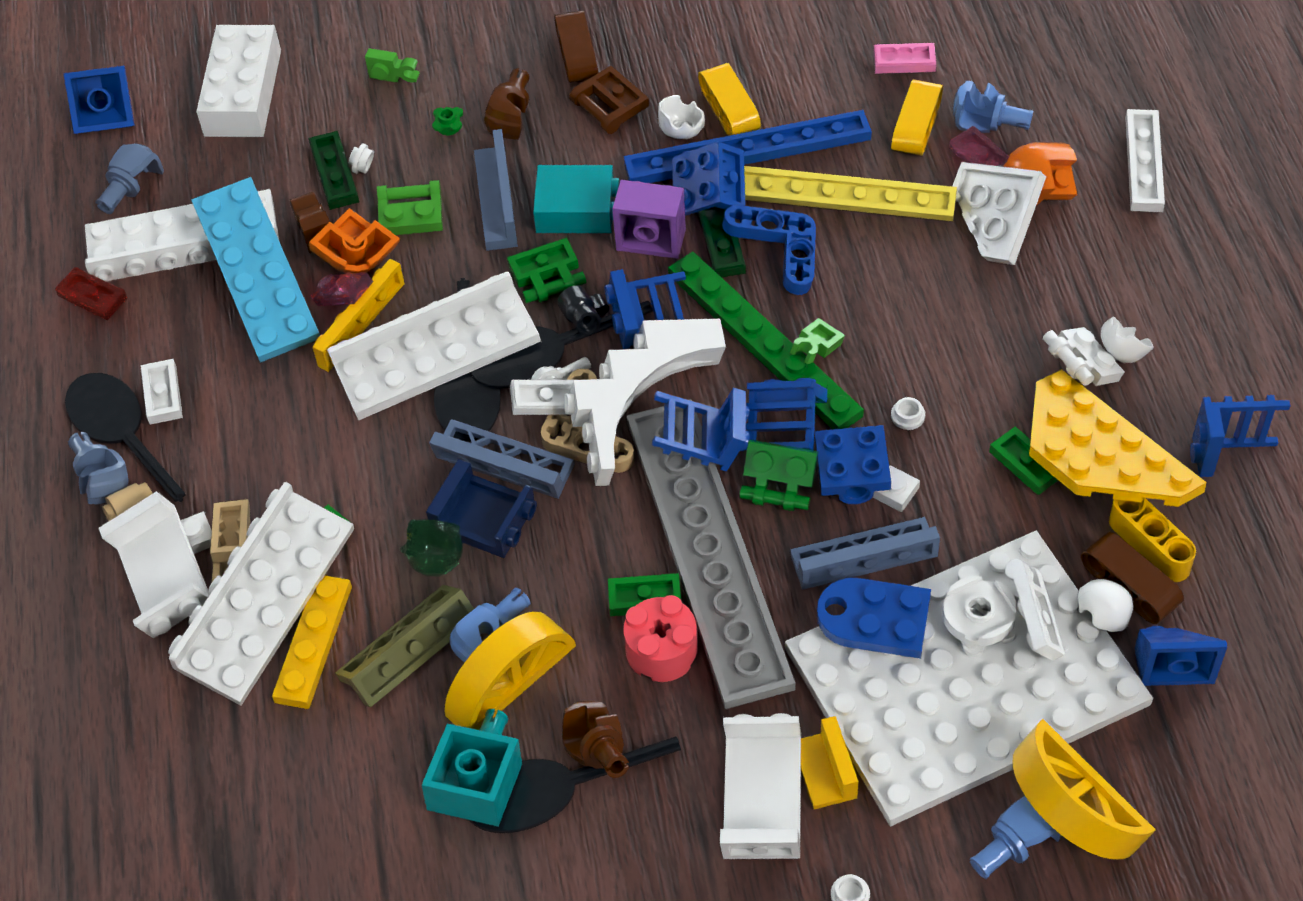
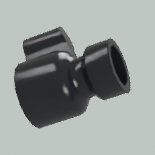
M581 286L568 287L558 298V306L569 322L574 323L581 334L587 335L595 332L601 325V317L599 315H605L609 311V305L601 294L597 293L590 296L586 289Z

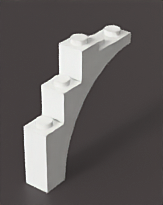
M720 319L645 320L642 322L639 333L634 335V349L608 350L605 363L600 364V379L573 380L570 393L565 394L564 397L565 413L571 414L573 427H582L584 443H589L590 452L587 455V468L589 473H594L595 486H607L610 484L615 470L614 440L617 425L623 414L638 396L651 385L671 374L693 367L719 364L726 347Z

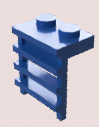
M623 269L610 272L609 284L604 286L607 303L612 305L614 313L612 314L615 333H619L623 350L629 349L633 345L634 335L639 333L644 321L636 289L647 287L655 320H664L655 286L666 284L675 320H684L674 282L686 279L684 271L626 282Z
M798 378L796 381L770 379L764 382L747 383L749 403H746V406L749 407V416L746 430L749 432V440H756L757 432L806 430L805 441L769 443L814 451L815 403H827V389L817 384L816 380L811 378ZM806 410V421L757 423V412Z
M732 388L720 409L656 391L654 400L664 403L663 438L654 436L652 445L663 448V454L669 455L671 451L681 453L684 460H689L690 457L701 459V464L708 466L710 462L719 464L720 470L727 472L739 451H744L749 441V432L746 431V421L749 416V407L746 406V391ZM675 406L683 408L682 443L674 441ZM694 412L702 414V449L694 447Z
M1252 395L1245 396V400L1242 402H1233L1232 396H1224L1223 402H1211L1210 397H1203L1192 436L1193 443L1190 446L1191 462L1193 464L1197 463L1199 477H1213L1221 448L1277 446L1278 438L1267 437L1275 410H1289L1291 406L1290 400L1275 401L1274 395H1267L1265 401H1254ZM1241 411L1234 438H1225L1232 412ZM1262 411L1254 437L1246 438L1253 412Z

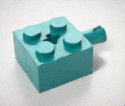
M488 709L480 730L447 723L421 785L428 811L499 827L522 766L519 739L502 735L509 719L503 711L498 710L494 719L495 709Z

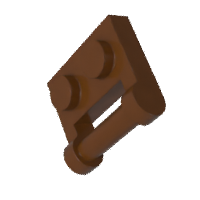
M611 65L576 86L569 95V99L575 105H581L601 123L602 129L608 134L615 133L622 123L649 107V98ZM594 93L614 111L608 114L589 96Z

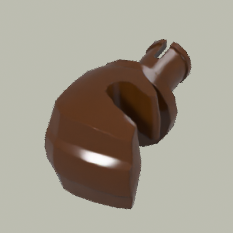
M519 68L512 70L509 81L500 83L491 94L485 109L484 121L487 130L492 135L493 130L502 129L503 138L519 140L522 130L521 112H526L530 100L529 94L525 90L530 77L523 69L519 78H517Z
M580 701L564 709L562 742L566 752L574 760L585 766L604 768L606 773L612 778L623 776L629 768L626 765L629 761L621 754L624 742L617 714L610 715L605 704L599 701Z

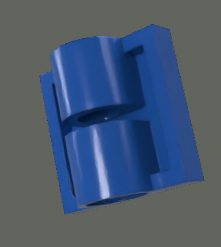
M883 425L815 431L816 451H819L817 462L821 496L839 494V499L846 504H861L869 501L873 497L874 491L891 490V475Z

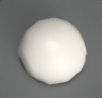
M673 95L664 98L658 106L659 127L669 137L689 139L695 137L705 126L704 112L697 107L695 101L687 105L682 103L679 95Z
M1112 317L1103 324L1101 339L1105 349L1115 360L1122 363H1133L1143 358L1154 348L1150 339L1139 340L1134 336L1135 327L1124 328L1115 317Z
M1096 579L1079 589L1077 594L1079 612L1083 613L1085 610H1088L1092 614L1093 626L1110 632L1123 631L1128 626L1133 611V601L1131 595L1124 587L1113 581Z

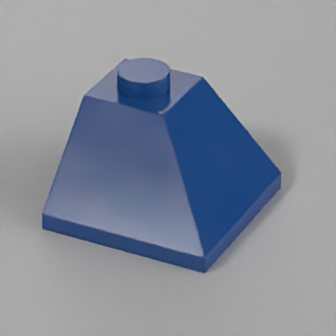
M125 66L63 73L74 134L135 126Z
M1151 626L1146 629H1139L1135 644L1139 678L1145 686L1215 684L1227 650L1226 640L1179 628Z

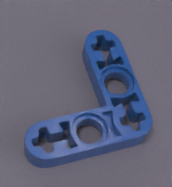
M733 205L726 209L722 226L724 231L730 236L784 243L783 286L792 294H806L810 290L814 278L815 221L806 214L743 205ZM735 219H739L740 223H736ZM764 221L773 222L777 226V228L766 229L761 225V223ZM783 225H787L786 230H783ZM802 250L807 254V257H795L791 251ZM796 270H801V281L796 280Z

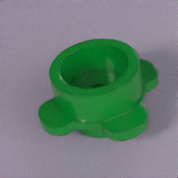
M439 107L433 111L435 121L432 123V128L443 135H453L462 128L460 117L463 116V110L461 108Z

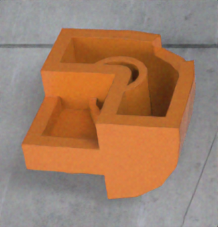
M1058 142L1029 143L1014 150L1004 164V167L1041 171L1047 176L1036 205L1043 200H1072L1077 195L1071 167L1077 161V158L1069 144Z
M349 208L334 224L329 222L309 242V248L333 268L348 275L365 274L377 267L398 245L400 238L376 220L370 224Z

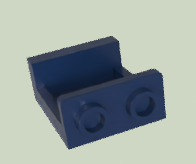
M458 459L428 507L426 514L430 531L505 558L510 547L514 548L519 542L521 529L526 520L530 521L533 518L537 502L534 500L533 488L531 486L525 485L522 491L518 492L473 475L471 463Z

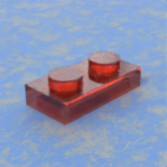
M74 267L55 288L58 297L106 320H109L128 299L125 290L77 267Z

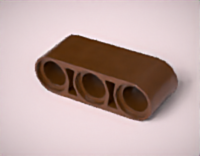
M584 10L554 15L557 37L568 82L588 80L598 73V68Z
M1107 532L1081 554V561L1086 570L1096 579L1113 581L1124 587L1132 597L1133 610L1149 623L1158 624L1184 601L1181 589L1173 580L1115 533Z

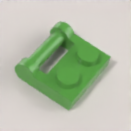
M439 180L430 181V184L394 188H387V185L377 186L378 222L393 234L403 235L443 231ZM431 196V200L389 204V200Z

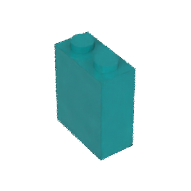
M538 165L533 210L536 233H611L613 200L616 197L620 184L619 178H614L613 165Z

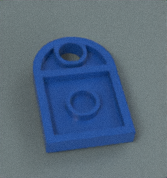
M862 578L841 579L830 584L820 595L817 605V621L823 634L838 645L921 659L931 589ZM838 604L844 607L845 612L841 615H831L826 611V608L829 605Z

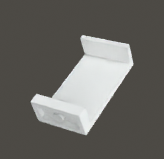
M156 491L99 527L102 539L118 550L141 611V615L133 619L134 626L150 637L155 638L168 632L171 627L189 617L198 605L203 606L209 597L206 583L175 505Z
M784 713L774 714L771 717H753L748 714H738L734 717L723 718L726 735L724 828L720 829V847L723 859L800 858L801 729L799 716H790Z

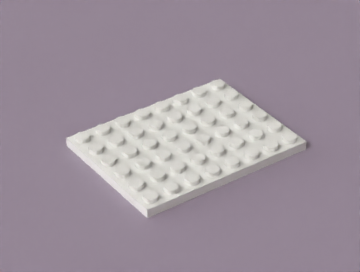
M1037 530L911 585L931 589L921 659L844 647L829 640L819 626L785 641V650L826 718L836 716L850 759L890 827L1013 770L1012 760L1015 749L1042 719L1069 744L1150 706L1153 700L1152 695L1108 632L1093 626L1092 614L1088 610H1085L1083 613L1079 612L1078 589ZM1017 558L1024 561L1028 566L1034 567L1042 574L1065 655L1052 661L1031 649L1026 637L1027 632H1029L1026 620L1021 615L1018 606H1016L1014 628L1006 638L998 643L980 646L975 649L964 646L961 640L955 638L948 631L943 621V603L949 588L962 578L983 576L982 580L994 583L995 579L1006 585L1014 595L1017 603L1020 599L1015 581L1006 576L1005 567L1011 559ZM977 605L972 606L973 614L976 616H985L986 612H989L986 607L980 609Z

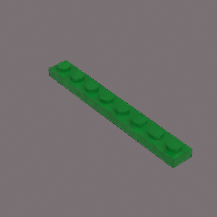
M692 251L668 267V274L685 272L686 279L676 283L714 319H720L721 325L779 380L796 381L798 378L815 379L817 384L826 388L827 403H815V414L832 430L848 428L863 417L864 409L814 362L806 364L804 362L806 355L803 352L799 351L794 355L791 354L790 351L793 343L695 252Z

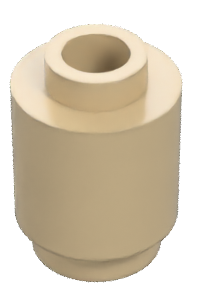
M146 482L140 485L134 483L105 497L107 504L102 506L103 512L107 520L110 521L153 493Z

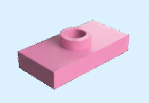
M934 43L874 45L875 74L936 72Z

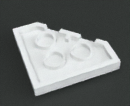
M961 162L952 187H957L956 201L962 209V216L978 243L977 247L981 256L987 261L1015 265L1047 177L1041 171Z

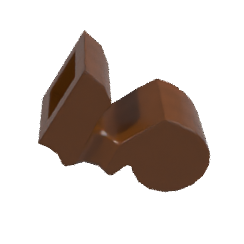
M313 191L289 200L299 230L302 229L309 254L312 253L309 248V242L330 222L326 211L323 210L322 204H319Z

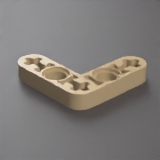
M583 368L573 371L567 378V380L597 379L593 371ZM548 415L541 428L543 447L549 452L587 464V455L590 451H583L578 447L580 443L584 442L582 427H573L571 416ZM559 424L562 425V436H557L555 440L551 439V436L555 437L560 429ZM615 436L614 456H617L619 452H624V455H620L618 459H615L614 472L621 473L633 466L635 460L634 449L628 440Z

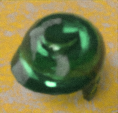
M412 519L408 523L406 532L407 542L400 547V551L406 556L410 566L416 572L427 577H441L453 571L459 564L463 553L460 526L450 522L431 519Z

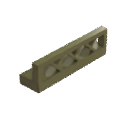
M443 584L336 671L335 675L340 682L351 685L364 705L371 708L450 642V634L456 624L474 608L461 589Z

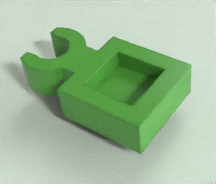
M371 48L368 49L365 55L369 78L398 82L399 77L407 82H416L420 72L415 70L418 61L414 58H404L401 60L398 59L395 52Z
M818 318L801 330L799 338L795 339L790 353L793 355L799 351L806 353L807 356L804 362L810 364L814 361L816 354L825 358L841 346L845 335Z

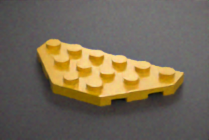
M1062 369L1036 382L1029 456L1074 494L1091 497L1092 492L1113 494V499L1141 503L1143 498L1164 500V505L1179 507L1205 492L1206 481Z

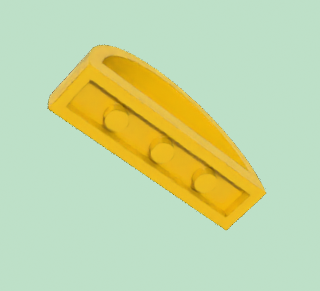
M529 612L511 619L491 633L462 665L448 691L445 701V716L454 725L480 730L488 709H495L494 718L498 710L502 711L575 648L576 643L574 639L542 612Z
M1044 719L1032 729L1015 749L1012 760L1013 770L1025 797L1053 829L1076 846L1103 858L1125 859L1133 855L1156 831Z

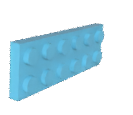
M246 178L191 199L260 363L316 341L320 333L252 178Z

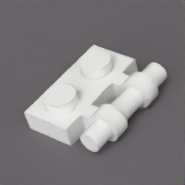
M1085 327L1063 330L1059 335L1050 330L1043 336V340L1049 346L1048 351L1055 358H1060L1067 366L1066 371L1073 379H1079L1084 386L1089 385L1091 382L1095 386L1119 382L1124 374V370L1115 362V358L1105 351L1095 340L1094 335L1086 330Z

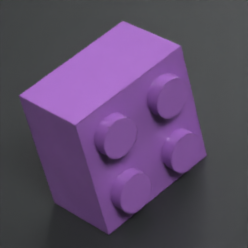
M621 180L612 208L616 250L678 259L686 231L684 188Z

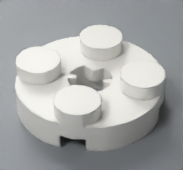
M968 576L955 582L949 588L943 603L942 617L946 628L955 638L961 640L964 646L973 649L1000 642L1009 635L1015 625L1017 603L1014 595L1002 582L995 579L994 583L982 580L983 576ZM977 605L980 609L986 607L989 612H986L985 616H976L973 614L972 606Z

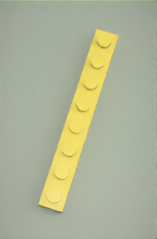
M744 166L745 200L953 221L957 187Z

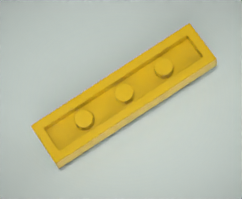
M389 259L382 268L376 270L364 289L356 293L350 305L343 312H340L329 329L316 339L313 351L319 368L329 372L334 364L327 349L343 340H348L362 334L405 283L400 263Z
M324 576L316 586V590L303 609L272 694L274 703L304 709L310 708L352 589L350 580Z

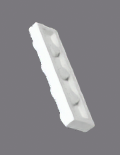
M1127 109L1125 120L1130 210L1163 212L1165 200L1159 111Z

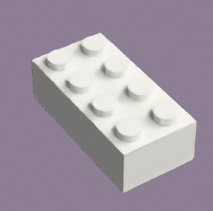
M216 25L196 111L204 137H264L281 54L275 25Z

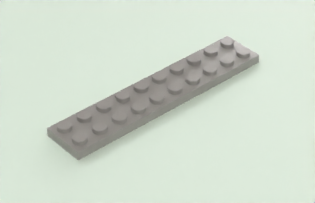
M664 406L627 415V424L690 609L695 617L697 629L724 708L729 709L795 691V680L716 464L710 462L708 466L701 464V459L695 457L684 460L681 453L671 451L669 455L663 454V448L652 445L654 436L663 438ZM675 406L674 441L682 443L683 408ZM694 412V447L702 449V426L697 412Z

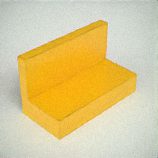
M836 716L821 719V734L801 738V773L814 810L857 799L858 779Z

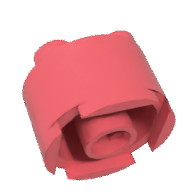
M669 595L644 600L627 611L624 622L625 649L627 661L634 672L640 676L643 674L651 677L652 681L657 682L673 681L685 675L691 668V664L698 653L697 625L691 610L682 603L680 598Z

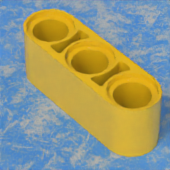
M729 63L698 73L701 90L728 136L756 131L761 128L758 111Z
M915 79L911 81L894 129L891 144L892 150L923 155L940 107L943 85Z
M1143 498L1142 503L1113 500L1109 516L1111 528L1174 582L1186 580L1190 575L1196 555V548L1193 542L1146 498Z

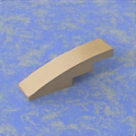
M248 499L214 503L210 551L213 561L212 582L218 575L223 576L229 567L227 562L232 551L237 546L242 547L248 538L247 531L250 526V505Z

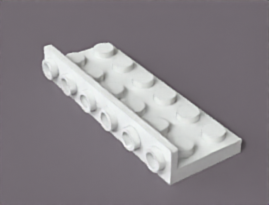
M271 190L257 191L279 240ZM193 204L85 224L88 258L85 259V266L92 284L216 260Z
M504 272L472 287L462 289L458 293L444 299L434 301L409 314L401 315L397 319L379 327L371 328L367 332L351 339L343 340L337 345L328 348L327 351L358 420H361L541 342V339L514 287L510 273Z
M284 482L279 490L274 489L266 502V511L261 518L256 517L252 521L247 531L248 538L242 547L237 546L232 551L227 562L229 567L222 577L218 575L213 580L208 590L209 597L203 606L198 605L193 610L188 621L190 626L183 636L178 635L174 639L168 651L173 669L242 706L316 590V586L323 579L354 530V524L294 493L292 485Z

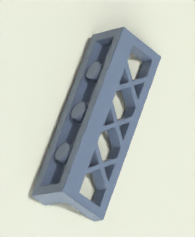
M502 129L493 130L495 147L474 150L486 251L518 247Z
M453 419L450 420L444 434L434 432L429 442L435 457L453 464H456L457 460L461 459L471 463L472 470L522 487L525 485L531 486L533 491L559 499L575 464L573 459ZM456 431L469 435L472 443L453 438ZM490 443L499 445L502 453L483 448V446ZM523 453L529 455L533 463L531 464L513 457ZM552 463L563 466L560 474L543 467Z
M922 517L790 549V556L803 590L845 578L861 576L938 557L940 536L936 526L929 528L926 518Z

